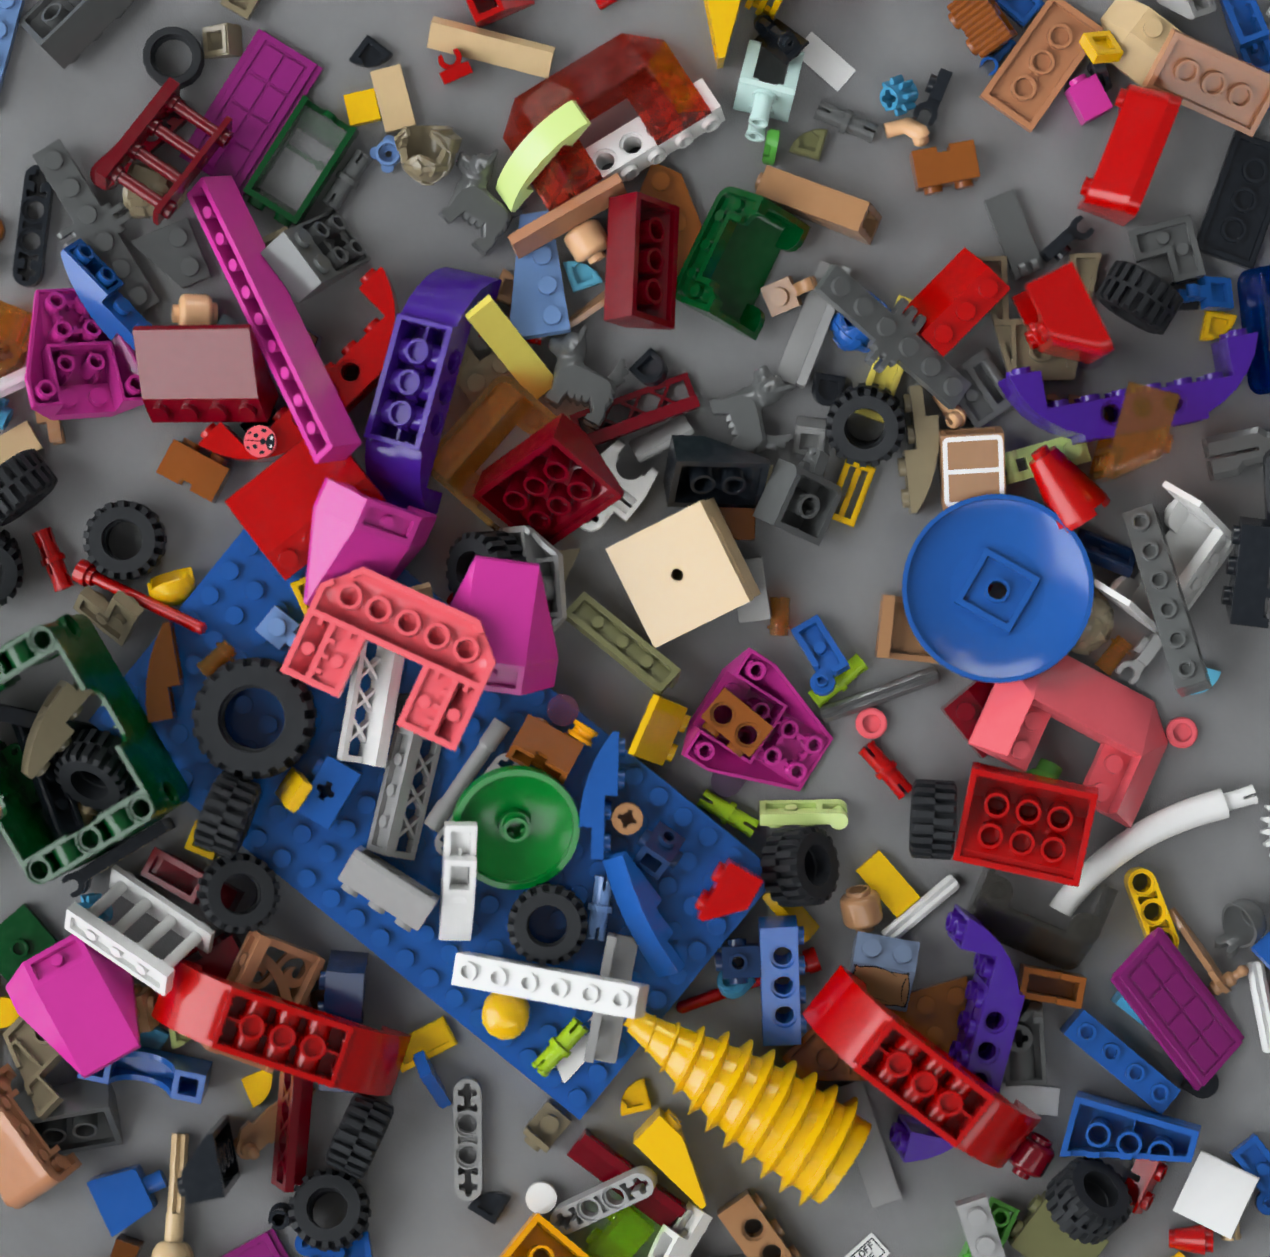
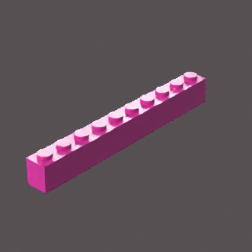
M232 175L201 177L187 193V197L248 324H251L260 349L315 463L346 460L362 442L287 288L260 253L266 248V245Z

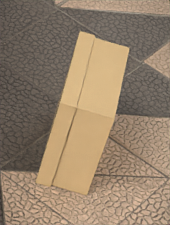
M714 497L706 501L703 499L605 549L654 648L754 600V597L761 594Z

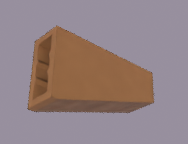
M769 165L766 166L764 173L761 172L755 182V194L764 196L785 211L864 244L871 245L882 216L870 202Z

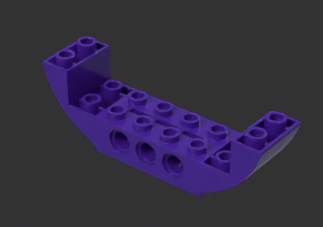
M450 267L437 269L424 278L409 297L401 314H397L364 437H366V474L384 495L386 503L407 509L408 505L437 515L443 493L429 489L427 485L472 326L465 317V314L487 295L496 303L501 279Z
M1243 328L1219 335L1220 340L1211 344L1215 372L1196 377V382L1192 381V377H1185L1165 383L1166 387L1162 388L1161 382L1135 388V393H1131L1130 388L1118 389L1104 394L1105 398L1100 399L1099 393L1073 399L1074 404H1069L1068 399L1056 400L1047 404L1041 370L1031 372L1030 366L1013 369L1011 372L1005 373L1006 378L998 381V386L1008 402L1022 417L1048 433L1071 439L1072 445L1193 424L1209 419V412L1223 403L1238 388L1247 374L1254 357L1258 332L1247 334V329ZM1165 399L1169 403V410L1165 406ZM1134 404L1138 407L1139 415L1134 411ZM1103 410L1108 414V421L1103 417Z
M955 904L953 912H949L946 918L945 929L948 931L947 934L960 949L976 953L973 961V968L975 969L973 981L969 980L966 986L965 998L967 1003L965 1010H961L957 1020L959 1033L957 1041L953 1040L951 1043L949 1055L999 1093L1025 995L1018 988L1017 976L1013 965L1000 942L973 914L960 905ZM899 1113L897 1123L893 1122L891 1125L889 1140L903 1162L926 1160L953 1148L951 1144L914 1116Z

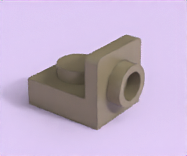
M547 1100L524 1127L523 1134L526 1135L524 1141L535 1151L538 1152L542 1149L547 1153L551 1145L569 1126L572 1120Z

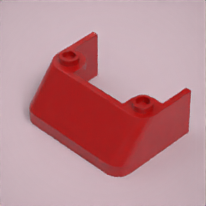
M1129 84L1126 89H1120L1114 106L1119 107L1118 117L1096 172L1092 178L1086 176L1079 194L1083 195L1084 198L1079 202L1077 209L1123 227L1137 215L1181 106L1182 97L1169 92Z
M1073 262L1026 284L1025 288L1027 290L1011 297L1027 329L1024 336L1032 350L1037 348L1043 354L1091 364L1114 351L1111 338Z

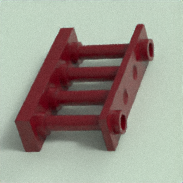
M171 77L167 79L95 170V184L105 191L111 183H120L154 206L153 223L159 226L164 218L168 220L173 216L178 207L177 201L219 147L224 149L234 134L232 132V118L228 115L217 126L181 102L180 83ZM167 112L177 113L211 136L201 150L162 125V119ZM149 135L152 137L156 135L192 159L182 174L144 149L143 143ZM130 159H138L174 183L164 197L125 172L126 168L124 167Z

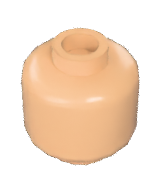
M588 219L569 230L564 236V242L576 262L588 261L590 265H593L606 257L604 251L607 249V233L599 220Z
M182 294L178 304H172V323H178V325H217L218 304L213 302L212 298L207 294Z

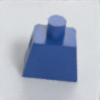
M140 1164L96 1175L86 1182L111 1237L117 1235L153 1210L158 1204L154 1193L168 1187V1181L161 1169L146 1176Z

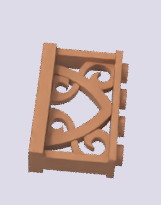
M258 929L248 932L226 979L257 990L264 988L273 980L278 997L308 1006L311 999V991L316 981L320 979V972L324 971L325 959L317 952L305 949ZM269 946H272L286 953L275 962L266 954ZM295 958L303 961L297 978L292 977V972L297 968L296 966H289L283 972L281 971V968L287 961ZM257 971H260V976L263 978L258 982H254L253 979ZM200 1043L207 1051L215 1054L219 1053L262 1069L270 1074L274 1071L273 1068L212 1049L210 1046Z

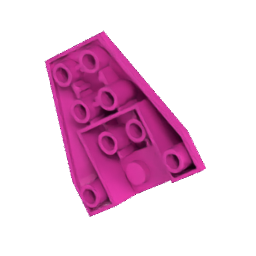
M74 288L36 290L34 292L25 372V384L31 409L53 421L112 417L143 405L136 354L132 347L120 335L112 340L108 338L87 312Z
M326 477L313 506L303 602L310 606L321 582L332 578L335 579L361 567H365L395 581L425 546L438 516L408 505L407 509L365 496L354 486Z
M476 555L449 606L481 620L496 661L484 691L522 696L554 687L559 654L540 564Z
M748 648L722 669L688 724L681 755L709 772L800 791L833 738L778 666L753 649ZM724 688H727L774 727L750 757L744 754L740 758L726 746L730 741L721 733L716 738L702 727L705 722L701 718L702 714ZM720 705L714 711V718L718 723L726 724L732 719V711L728 706ZM746 725L740 728L738 736L741 742L751 744L756 740L757 732L752 726Z
M73 934L22 962L5 987L17 1014L85 1079L141 1047L133 975Z

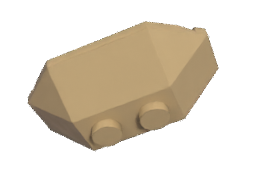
M1115 0L1100 19L1101 27L1104 28L1103 31L1110 30L1124 52L1119 62H1110V64L1139 86H1142L1171 29L1174 28L1180 31L1152 8L1135 0Z

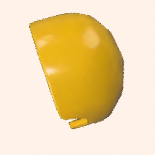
M191 567L155 576L150 579V583H147L149 596L168 606L181 605L196 588Z
M492 992L487 996L483 1004L482 1024L490 1035L498 1039H515L525 1031L528 1025L530 1005L525 998Z

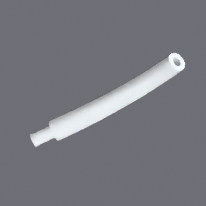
M1250 784L1223 793L1221 788L1208 791L1174 803L1133 824L1131 828H1127L1113 837L1092 854L1083 864L1079 887L1064 884L1049 906L1071 917L1099 884L1143 851L1182 832L1230 817L1229 811L1258 804L1257 796L1251 795L1243 798L1244 796L1256 793L1253 785Z

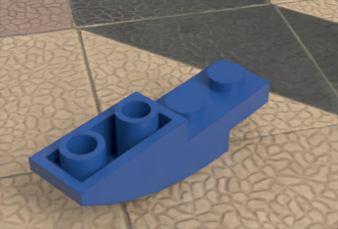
M81 238L76 240L60 252L65 270L75 292L87 312L110 340L120 335L135 351L132 332L134 326L153 325L119 292L125 283Z
M612 731L602 745L590 769L583 791L579 827H592L591 859L604 860V852H610L611 833H605V820H611V801H605V796H618V789L625 788V770H619V757H625L626 738H619V731Z

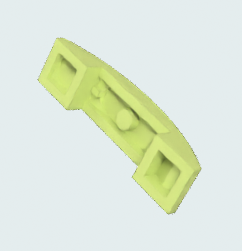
M575 100L568 101L536 126L520 143L505 164L497 181L496 191L511 212H516L534 191L530 184L563 145L572 146L590 126L591 122Z

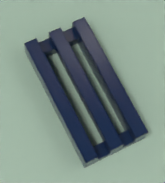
M1079 528L1077 536L1081 540L1091 563L1127 578L1131 576L1136 561L1133 549Z

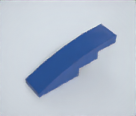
M1219 0L1238 58L1270 73V32L1257 1Z
M626 851L605 857L603 864L612 893L641 953L658 978L680 973L685 964L668 942V939L674 932L656 909L662 901L661 897Z

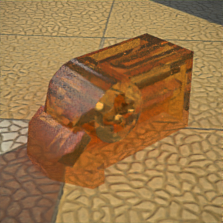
M1 300L0 355L2 353L8 354L10 350L13 358H6L3 361L0 357V378L23 367L28 354L32 313Z

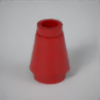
M1201 1224L1169 1229V1248L1205 1255V1252L1213 1253V1230Z

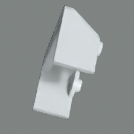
M1165 481L1162 486L1174 498L1164 511V522L1169 528L1165 536L1188 610H1190L1234 547V544H1231L1232 532L1202 501ZM1140 571L1134 579L1125 576L1115 579L1110 587L1097 579L1094 580V587L1107 599L1152 632L1159 635Z

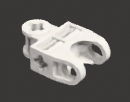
M617 440L600 455L625 492L624 497L621 499L631 508L621 500H618L596 515L599 519L596 523L591 520L588 524L585 523L579 527L586 532H595L601 529L613 513L626 523L645 500L659 471L652 467L645 476L641 475L637 479L627 480L622 478L616 469V464L619 460L618 455L625 447V444L620 440Z

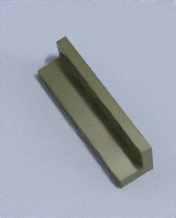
M583 592L566 610V621L659 696L668 687L673 689L678 683L681 673L679 667L586 592Z

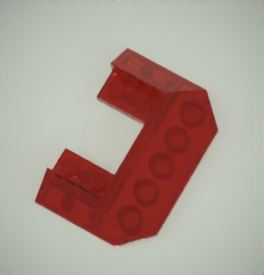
M621 33L556 72L548 79L543 80L515 97L503 139L513 154L520 143L536 126L570 100H575L589 121L627 99L657 146L710 115L712 112L665 40ZM578 139L572 146L563 145L531 184L548 211H551L603 180V177Z

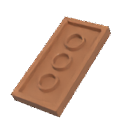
M1047 0L979 98L1031 133L1086 55V52L1079 43L1083 33L1103 31L1104 28L1064 0Z
M1174 28L1171 29L1142 84L1146 88L1180 96L1183 98L1181 105L1251 137L1254 136L1270 106L1269 72Z

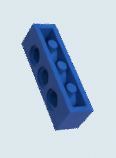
M796 915L758 917L763 1046L801 1045V1033H807V1021L800 1014V1004H806L805 985H800L799 975H805L804 955L799 956L798 945H804V927L798 926ZM780 947H786L790 950L785 955L774 953ZM780 977L791 979L784 985L775 982ZM787 1006L791 1008V1010L785 1014H781L776 1011L779 1007Z
M1076 1008L1059 1029L1159 1114L1162 1115L1181 1092L1178 1087L1083 1008Z

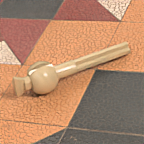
M172 1133L164 1241L156 1244L152 1250L151 1257H194L191 1246L183 1241L185 1196L180 1197L177 1185V1178L181 1177V1171L188 1162L189 1134Z

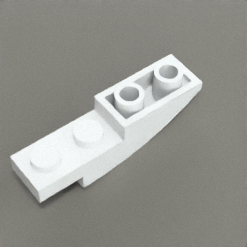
M444 821L439 940L471 941L477 868V822Z
M688 1201L686 1211L681 1218L677 1219L673 1228L665 1224L662 1225L648 1257H691L693 1250L706 1232L713 1217Z

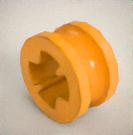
M575 719L573 721L575 724L574 728L568 729L567 733L591 747L593 744L591 739L597 737L599 733Z

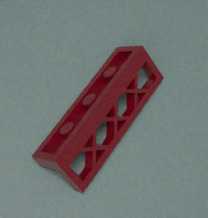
M686 372L664 380L657 386H648L615 398L611 407L605 412V419L599 429L587 434L594 446L699 409L700 403L688 373ZM684 381L689 397L679 401H673L666 397L671 385ZM665 388L663 395L654 392ZM646 394L660 398L657 408L649 412L636 408L641 396ZM636 398L633 406L625 403ZM663 401L670 403L661 407ZM620 404L631 409L627 420L615 423L607 419L613 406ZM588 408L569 415L570 419L580 427L578 419L586 417L590 410ZM634 411L640 414L638 416L632 417ZM605 422L611 424L608 427L602 428Z
M280 1071L271 1183L284 1193L294 1192V1186L296 1184L301 1185L303 1183L302 1178L306 1176L313 1082Z
M586 1128L567 1152L568 1157L602 1182L637 1167ZM637 1179V1181L631 1187V1189L633 1190L634 1186L640 1183H643L646 1186L648 1182L646 1180L640 1181L639 1179ZM658 1182L648 1198L633 1204V1206L661 1227L663 1224L670 1227L678 1216L681 1218L686 1211V1203ZM611 1188L617 1194L624 1198L623 1193L619 1189Z

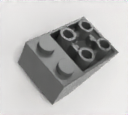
M334 209L283 231L260 252L298 304L319 294L371 260L365 252L363 245L355 239L346 227L343 218L337 215Z

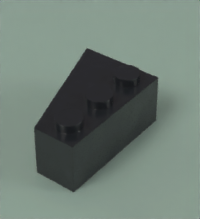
M1240 516L1239 525H1233L1231 544H1235L1234 556L1229 555L1227 559L1226 574L1231 576L1229 586H1223L1221 604L1226 605L1230 624L1268 629L1269 619L1266 614L1270 599V520Z

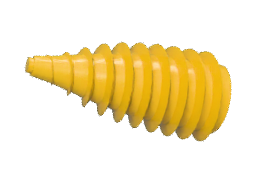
M646 1012L644 1017L637 1019L626 1018L623 1023L627 1027L626 1031L645 1049V1053L648 1052L661 1066L659 1073L666 1071L675 1082L672 1095L683 1090L691 1100L688 1115L701 1109L708 1117L705 1132L719 1126L726 1134L722 1149L737 1142L744 1149L741 1164L753 1157L757 1158L762 1163L760 1179L772 1171L782 1177L779 1193L792 1185L800 1190L799 1206L810 1199L820 1204L832 1193L851 1167L870 1133L872 1124L856 1114L858 1097H852L843 1104H840L836 1101L838 1093L837 1084H833L824 1091L816 1089L817 1072H813L803 1079L795 1077L796 1060L789 1062L782 1068L775 1066V1049L768 1051L761 1057L752 1055L753 1039L746 1041L738 1048L729 1045V1031L715 1039L705 1036V1026L692 1031L681 1027L680 1022L673 1024Z

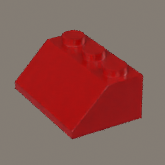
M964 247L908 304L903 313L913 305L918 312L912 321L921 313L927 318L917 335L944 358L1010 292L1011 288L989 266Z

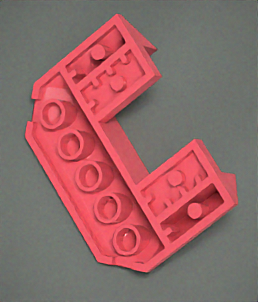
M365 567L353 570L351 573L335 579L332 578L321 582L280 671L340 698L366 641L418 663L423 667L396 725L456 752L496 665L481 620Z
M1068 655L1056 665L1035 677L1012 683H995L967 744L1021 772H1025L1050 717L1100 743L1082 785L1098 788L1099 795L1095 811L1131 828L1168 745L1155 702Z

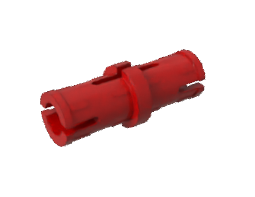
M48 527L32 533L42 558L40 563L42 567L46 568L55 593L74 586L64 562L65 554L60 552L52 528Z
M871 740L867 747L874 756L865 747L858 754L874 769L876 778L878 780L882 779L897 796L898 800H901L906 795L898 784L907 793L912 790V785L896 768L897 763L894 760L890 761L876 745L875 741Z

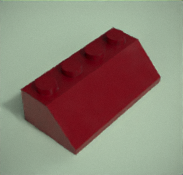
M638 191L609 198L604 321L625 328L675 329L679 206Z

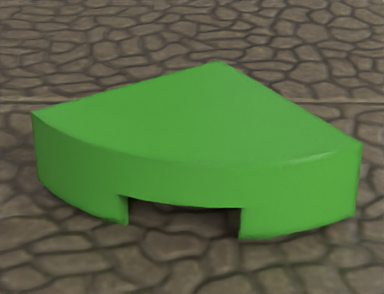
M769 129L767 131L762 162L765 165L774 166L780 130Z

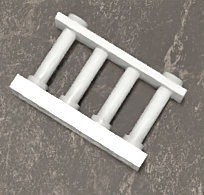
M115 864L111 868L110 889L89 909L82 907L76 902L71 904L66 909L64 929L162 996H165L173 987L175 969L173 968L195 946L209 954L212 951L215 931L207 923L199 921L138 880L134 874L123 870ZM120 896H123L135 905L115 925H109L98 918ZM145 913L160 921L139 942H134L123 935ZM169 930H173L185 938L164 960L148 952Z

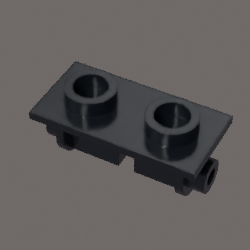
M761 14L754 19V27L759 33L754 40L762 42L761 46L786 65L796 58L809 44L805 38L777 18L773 21L767 14Z

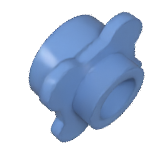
M392 135L385 136L377 147L370 149V157L381 164V169L385 173H391L394 170V166L401 162L400 154L397 151L394 136ZM387 151L392 153L390 157L386 156Z

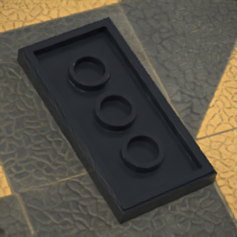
M1236 130L1233 133L1196 239L1200 253L1252 271L1270 224V142L1254 136L1251 137Z

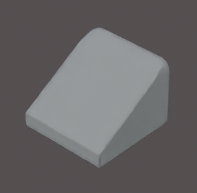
M806 416L796 417L792 446L793 454L806 455L810 447L824 452L826 419Z

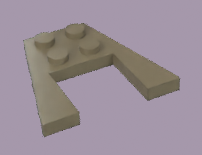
M1102 253L1069 254V263L1073 262L1090 298H1092ZM1007 256L977 257L1008 285ZM1008 294L989 312L1007 372L1030 366L1031 372L1041 370L1043 381H1072L1075 379L1077 361L1043 354L1037 348L1034 350L1030 348L1024 336L1027 329L1022 319H1009Z

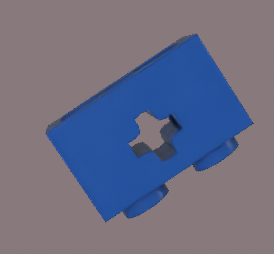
M329 754L326 759L322 757L318 759L311 771V774L315 776L311 783L313 789L297 811L328 830L332 828L363 775L362 772L341 760H337V757ZM332 783L331 790L334 792V796L328 795L323 798L321 796L323 790L319 788L320 784Z

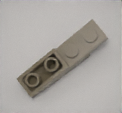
M922 385L909 386L907 388L908 394H903L905 413L910 412L911 425H906L908 444L914 445V449L904 450L902 458H897L899 477L905 476L906 489H901L902 507L908 508L909 514L918 513L927 496L934 476L939 450L938 415L926 416Z
M60 680L42 704L32 724L22 756L21 773L30 779H33L35 776L40 777L51 764L49 760L56 752L60 753L68 747L72 741L70 736L74 733V730L66 722L68 719L74 720L84 708L82 703L90 695L92 697L96 695L93 690L87 689L82 691L76 681L73 685L64 680Z

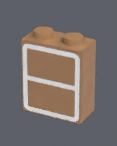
M1001 426L939 430L940 503L943 511L960 501L972 497L1006 494L1004 431Z

